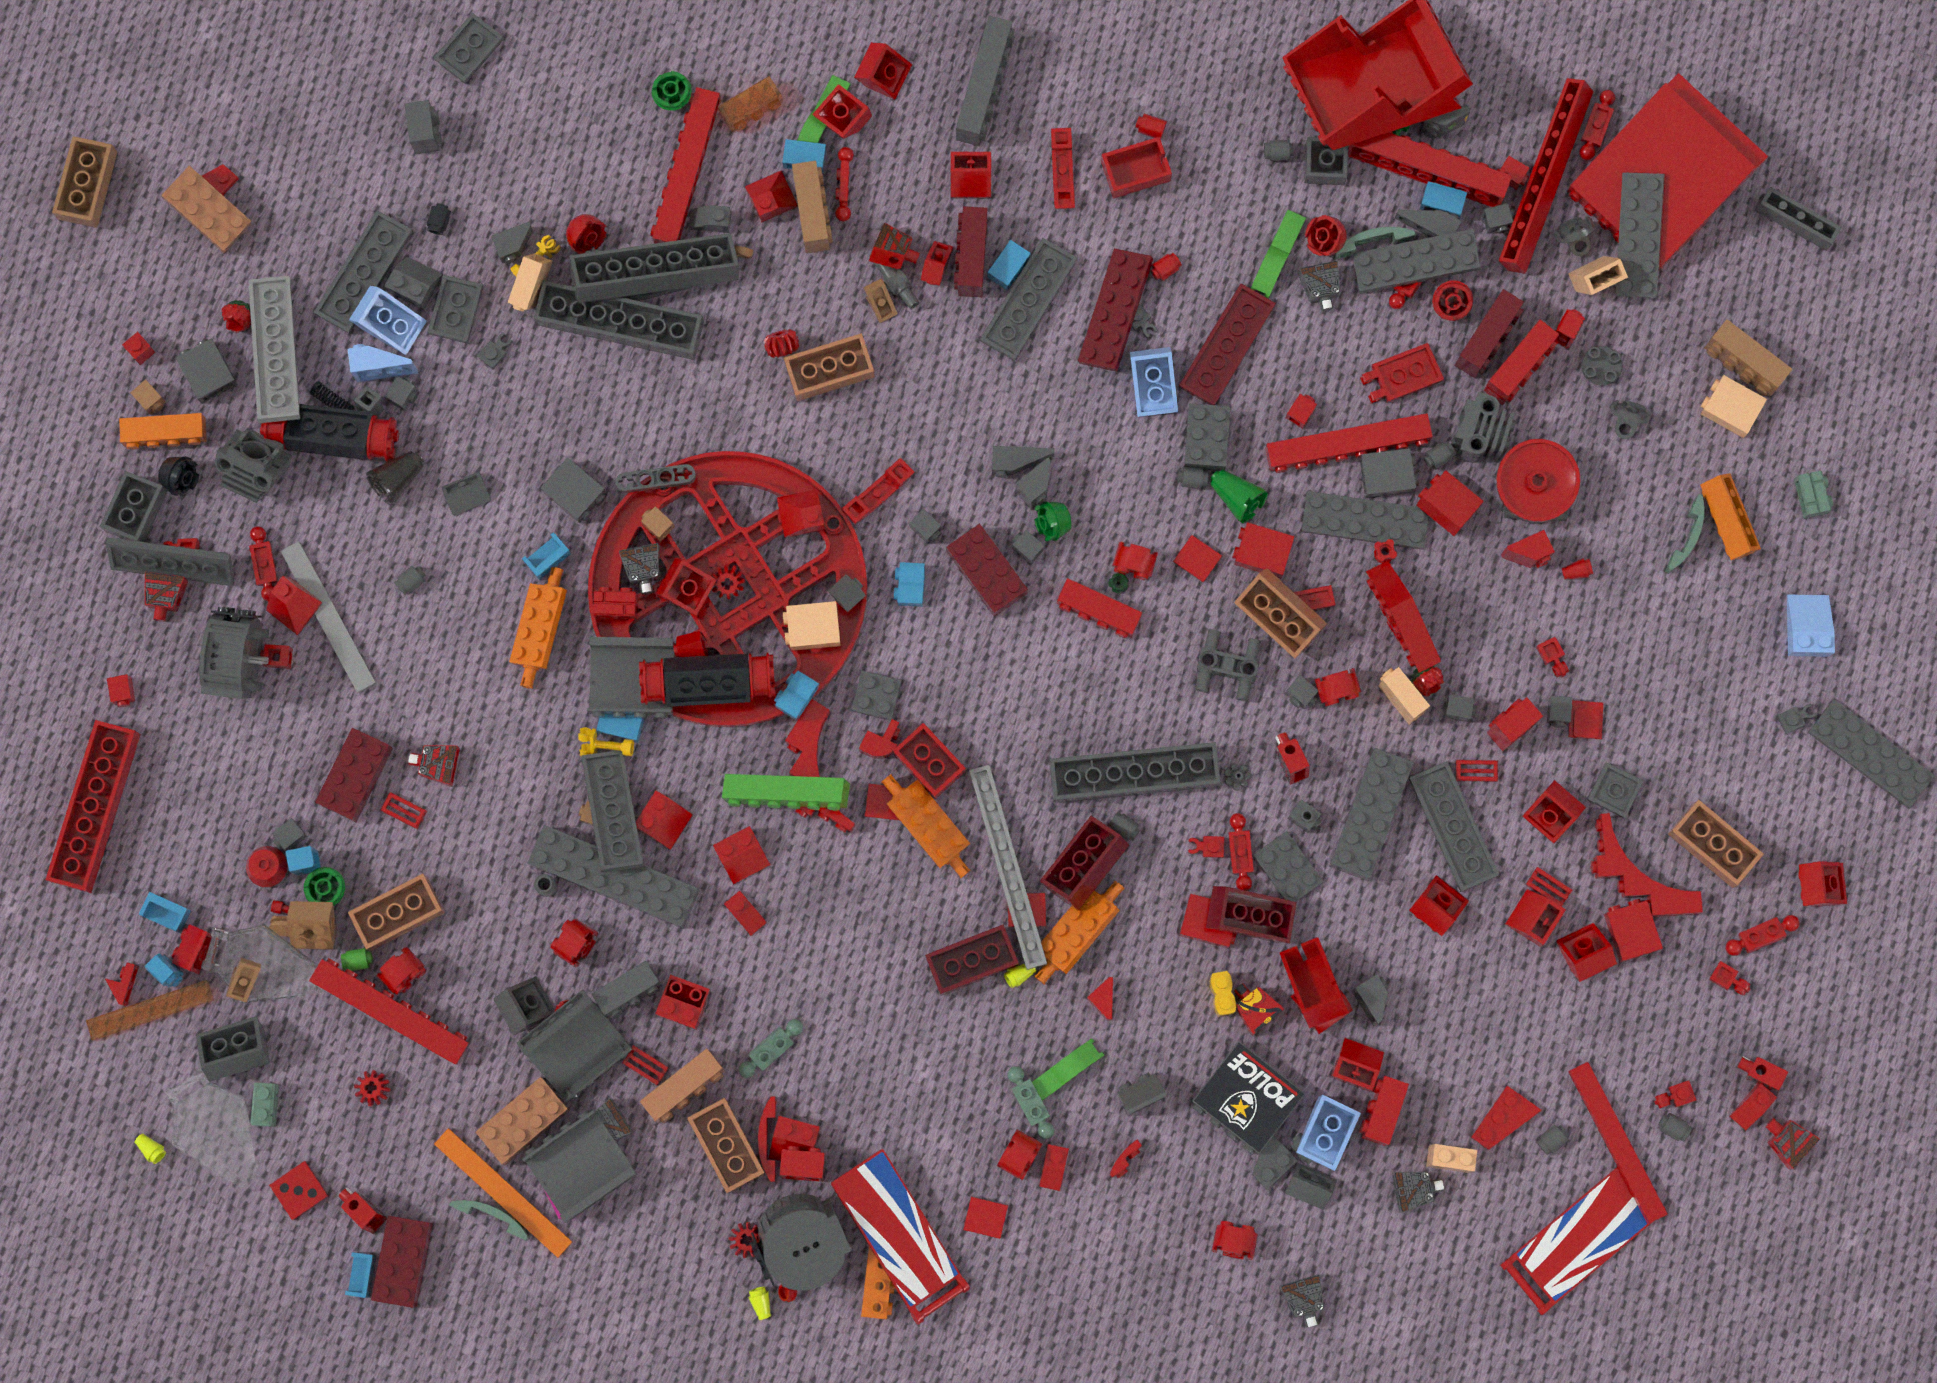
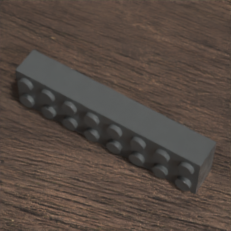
M731 233L569 255L570 273L577 303L736 281L739 278V263Z
M545 280L542 283L534 315V321L537 326L695 360L704 324L703 316L622 297L577 303L574 287Z
M1216 742L1052 758L1049 760L1053 803L1219 787L1220 785Z
M546 825L543 826L528 860V864L531 867L682 929L686 925L700 892L695 886L646 866L601 873L597 846Z

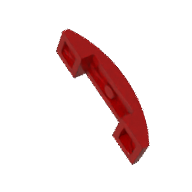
M1051 128L1054 208L1073 209L1075 208L1071 128Z
M899 458L879 479L858 497L855 496L841 510L854 524H857L890 498L915 472L902 458Z
M771 1096L761 1116L758 1131V1148L761 1163L770 1182H776V1161L768 1160V1119H776V1097Z

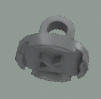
M1586 216V219L1582 220L1581 217H1576L1558 226L1559 230H1554L1556 241L1568 243L1574 255L1584 256L1590 251L1591 244L1588 234L1595 228L1592 218ZM1579 241H1584L1585 246L1581 250H1576L1575 244Z
M1619 400L1612 402L1611 412L1618 416L1615 425L1617 436L1622 439L1631 438L1635 434L1639 423L1650 422L1652 412H1646L1647 408L1635 402L1627 400L1623 401V403H1619ZM1626 423L1630 425L1631 432H1622L1621 424Z

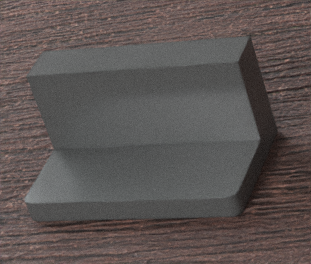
M480 472L441 487L454 516L491 501Z
M1297 1163L1285 1193L1324 1210L1333 1194L1337 1180Z

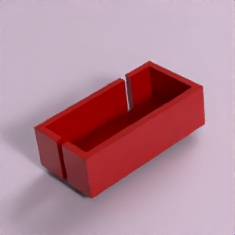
M1540 319L1488 381L1483 391L1495 397L1502 406L1506 401L1510 403L1520 390L1519 386L1523 388L1533 374L1531 371L1536 372L1543 364L1542 362L1546 359L1544 355L1549 357L1559 343L1556 341L1559 334Z
M1318 937L1301 944L1307 957L1305 961H1303L1297 946L1279 953L1309 1029L1349 1013Z

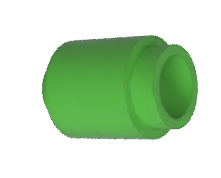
M366 948L349 950L341 954L343 970L357 971L370 968V964L373 963L372 952L366 950Z

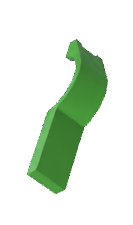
M832 75L815 109L804 123L797 141L819 143L827 126L812 114L838 84L848 91L851 83Z
M1287 210L1251 287L1252 290L1256 289L1265 293V297L1269 299L1306 217Z
M1092 1038L1032 1082L1042 1101L1104 1056L1102 1052L1099 1053L1092 1044L1094 1042Z

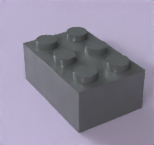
M1189 403L1184 457L1185 467L1203 468V470L1207 471L1225 470L1230 419L1229 406Z
M124 471L99 527L105 532L125 540L145 542L168 491L160 484Z
M644 961L593 992L592 996L604 1016L615 1019L624 1013L623 1009L626 1007L633 1008L642 1002L641 998L648 995L651 997L657 994L662 984L651 965Z
M257 1016L196 1035L201 1069L209 1082L270 1063L265 1030Z

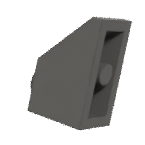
M707 205L691 209L689 230L730 233V207Z
M530 222L491 236L502 263L515 262L517 257L522 255L533 232Z

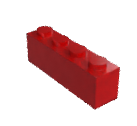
M1068 578L1057 599V604L1060 605L1059 608L1068 613L1070 611L1076 612L1080 619L1085 621L1091 619L1097 622L1096 625L1105 630H1108V628L1116 631V635L1125 639L1127 636L1132 638L1143 613Z

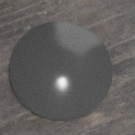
M1604 346L1590 348L1582 359L1581 369L1583 375L1595 385L1604 386L1615 382L1622 372L1620 353Z

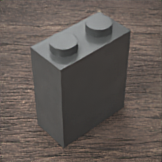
M212 338L200 341L197 344L198 346L192 349H185L179 353V356L175 357L201 404L238 385Z
M1410 448L1361 454L1359 460L1365 498L1414 493L1416 486H1419L1418 475L1414 474L1413 466H1416L1415 455L1411 454Z
M568 457L541 486L542 492L578 523L582 520L586 521L591 516V510L594 506H599L606 498L605 489Z

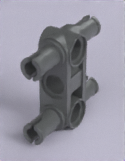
M1208 629L1205 647H1202L1197 664V672L1199 674L1195 690L1207 693L1210 678L1213 674L1237 679L1239 686L1235 699L1248 702L1251 685L1256 681L1260 663L1257 657L1261 641L1249 638L1245 656L1220 652L1217 650L1221 632ZM1209 656L1213 659V664L1210 666L1205 665L1202 659ZM1246 665L1251 666L1254 669V673L1250 675L1245 674L1243 667Z

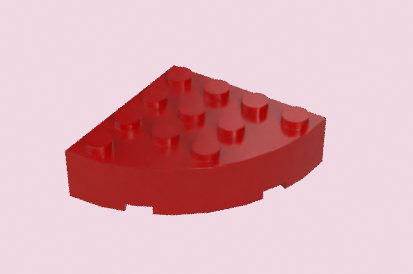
M1387 560L1366 571L1369 578L1366 580V583L1376 600L1379 601V607L1384 617L1386 616L1389 629L1393 632L1403 651L1408 653L1406 658L1411 668L1415 666L1420 673L1440 663L1441 659L1414 599L1389 561Z

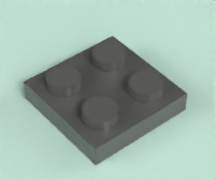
M861 670L851 711L891 721L902 680Z
M1606 762L1587 800L1625 819L1643 784V780Z

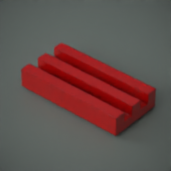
M1498 760L1455 761L1456 781L1498 782ZM1461 765H1493V769H1461ZM1461 773L1493 774V777L1461 776Z
M391 792L380 811L417 830L427 813L421 807ZM393 798L419 811V816L390 802ZM389 805L392 808L416 819V822L413 823L403 818L402 816L386 809L387 806Z
M1536 867L1525 884L1561 907L1572 892V889L1539 867ZM1539 874L1543 876L1544 878H1546L1547 880H1549L1550 882L1564 890L1565 894H1563L1556 888L1552 887L1536 875ZM1535 880L1536 882H1538L1539 884H1541L1542 886H1544L1545 888L1559 896L1561 900H1557L1556 898H1554L1553 896H1551L1550 894H1548L1547 892L1533 884L1532 881Z
M633 1045L632 1050L622 1063L658 1086L669 1068ZM634 1052L639 1053L662 1068V1072L660 1073L633 1055ZM629 1060H634L638 1064L642 1065L649 1071L656 1074L658 1078H652L645 1072L641 1071L640 1069L629 1063Z

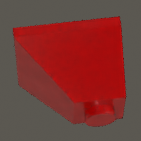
M839 84L812 114L843 139L859 132L872 117L869 107Z
M782 170L745 186L761 223L798 207Z
M817 489L777 497L785 538L825 530Z
M282 576L270 592L266 611L296 635H299L322 602L293 578Z

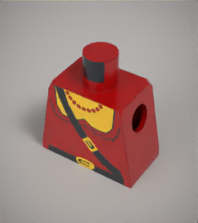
M1242 983L1234 990L1242 1000L1236 1005V1010L1252 1036L1284 1010L1279 1003L1260 987L1250 992L1245 984Z

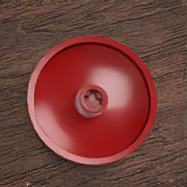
M1531 439L1517 444L1504 456L1498 467L1496 486L1502 503L1512 514L1526 521L1545 522L1559 517L1574 503L1580 488V472L1575 459L1563 446L1546 439Z

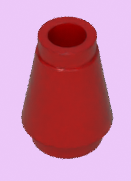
M1582 558L1561 568L1564 580L1589 578V575H1593L1590 559L1584 560Z

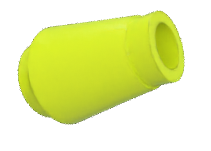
M1024 963L1007 969V972L1004 973V978L1011 988L1015 986L1018 988L1036 972V969L1026 970Z
M145 1134L139 1135L134 1142L147 1161L153 1164L161 1161L166 1154L164 1146Z
M765 1286L750 1290L748 1298L758 1319L762 1320L771 1317L769 1291H766Z

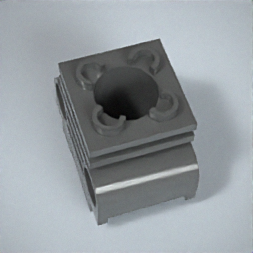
M1478 392L1475 401L1467 399L1459 416V427L1451 442L1453 447L1458 448L1455 458L1474 463L1480 460L1486 448H1488L1486 458H1490L1494 450H1496L1493 460L1498 461L1500 456H1504L1508 450L1510 440L1507 437H1510L1511 431L1513 432L1516 421L1513 420L1515 413L1511 412L1506 421H1504L1507 411L1503 410L1497 419L1499 402L1495 397Z
M248 427L244 432L236 430L235 435L221 449L219 448L216 453L215 466L224 474L220 486L257 503L288 470L292 455L283 451V444L275 440L264 439L258 432Z

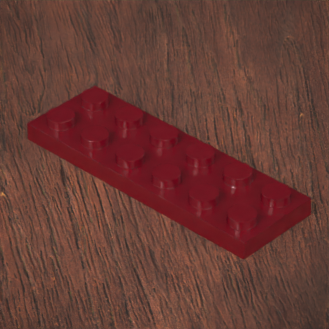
M1114 248L1078 358L1080 364L1115 372L1118 371L1153 262L1152 256Z
M1241 283L1180 382L1179 388L1209 405H1216L1276 303Z

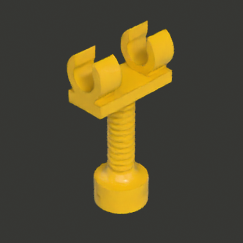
M547 235L542 238L541 243H536L540 249L535 254L542 257L546 255L551 258L553 257L552 254L560 251L561 246L558 245L555 248L556 240H549L551 236ZM517 264L510 268L516 277L520 265Z
M587 727L580 728V733H578L579 741H590V744L585 743L581 745V749H579L580 756L595 754L598 752V748L622 751L624 756L633 755L634 740L624 739L623 743L597 740L596 729L593 728L591 730Z

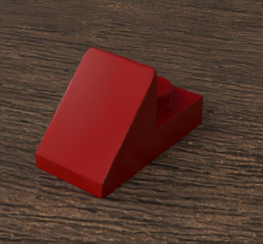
M738 891L724 903L750 936L767 923L741 891Z
M127 962L126 966L122 967L120 972L121 983L105 978L116 1001L120 1005H128L139 969L138 965Z

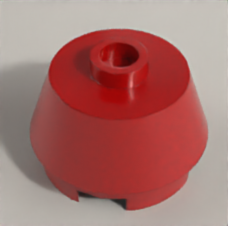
M1460 281L1444 282L1434 292L1432 299L1433 308L1445 320H1460L1471 311L1473 294L1470 288Z
M272 846L257 848L250 854L246 863V872L249 879L260 887L277 885L284 879L288 869L285 855L282 851Z

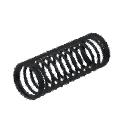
M317 381L310 390V395H313V397H316V399H319L328 407L332 408L334 405L333 408L355 409L353 404L351 405V403L330 391L320 381Z

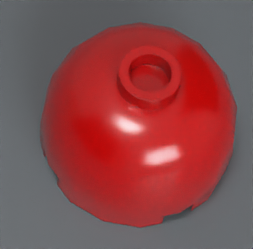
M582 214L570 221L566 230L568 245L578 254H584L593 247L597 250L606 238L607 232L604 230L606 225L593 215Z
M1329 215L1315 217L1307 225L1305 238L1308 241L1307 247L1313 254L1319 256L1336 254L1343 248L1347 239L1344 224L1339 219Z

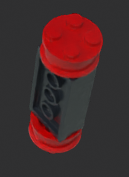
M299 404L300 419L261 423L260 435H264V439L275 440L283 444V450L362 460H373L374 457L383 458L386 462L394 460L396 455L394 444L399 441L400 435L399 430H396L397 420L394 417H390L389 420L378 419L377 415H373V412Z
M769 652L766 653V656H752L749 653V664L748 653L664 658V660L661 658L660 662H646L643 659V662H639L641 703H645V705H648L649 702L662 701L663 704L667 703V707L751 702L750 687L751 699H754V696L768 695L769 698L775 696L773 654H769Z

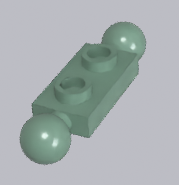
M792 1019L787 1023L785 1031L779 1026L748 1053L752 1060L750 1062L745 1061L739 1066L740 1075L744 1078L752 1077L757 1066L762 1071L765 1070L794 1044L790 1037L798 1036L802 1033L803 1024L801 1021Z
M1018 1066L1011 1067L1008 1070L1007 1076L1011 1082L1017 1085L1012 1088V1091L1031 1126L1038 1124V1135L1043 1139H1050L1054 1135V1127L1045 1121L1050 1115L1031 1079L1024 1082L1023 1069Z

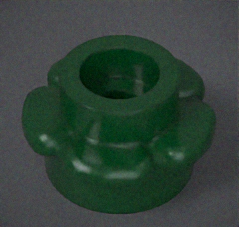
M1116 573L1109 579L1108 584L1114 593H1120L1128 589L1129 580L1125 575Z

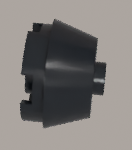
M187 456L169 457L160 466L158 473L159 482L172 495L186 496L185 493L189 489L194 490L198 483L199 474L196 473V466L198 464Z

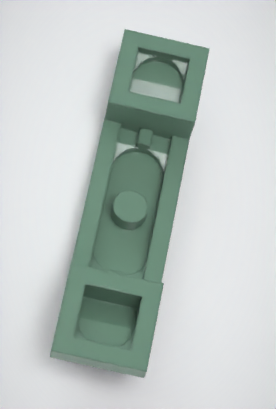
M1401 227L1370 229L1346 240L1343 248L1334 254V259L1353 255L1356 251L1355 246L1387 238L1392 239L1393 245L1412 241L1415 232Z
M1700 494L1695 497L1687 516L1695 521L1682 552L1675 550L1672 553L1665 573L1669 574L1688 557L1697 543L1704 520L1703 496Z
M468 1200L451 1201L449 1206L470 1215L474 1208L509 1223L510 1225L506 1232L526 1241L530 1238L527 1231L516 1219L497 1207Z

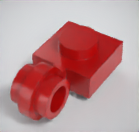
M1556 637L1537 645L1536 649L1545 665L1554 662V666H1552L1554 675L1557 678L1566 676L1569 669L1564 661H1559L1560 658L1565 656V653Z
M1722 961L1718 963L1709 978L1710 981L1725 990H1728L1731 984L1735 986L1733 990L1743 996L1750 991L1749 987L1751 984L1741 978L1739 980L1735 979L1739 971Z
M1688 1080L1668 1087L1671 1096H1668L1667 1092L1655 1096L1656 1101L1654 1103L1659 1108L1671 1105L1670 1100H1673L1675 1107L1696 1101V1097Z

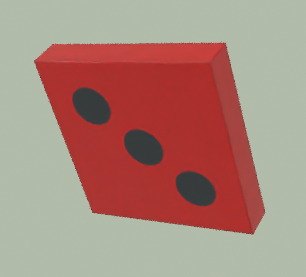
M306 1161L269 1185L292 1220H295L329 1196Z

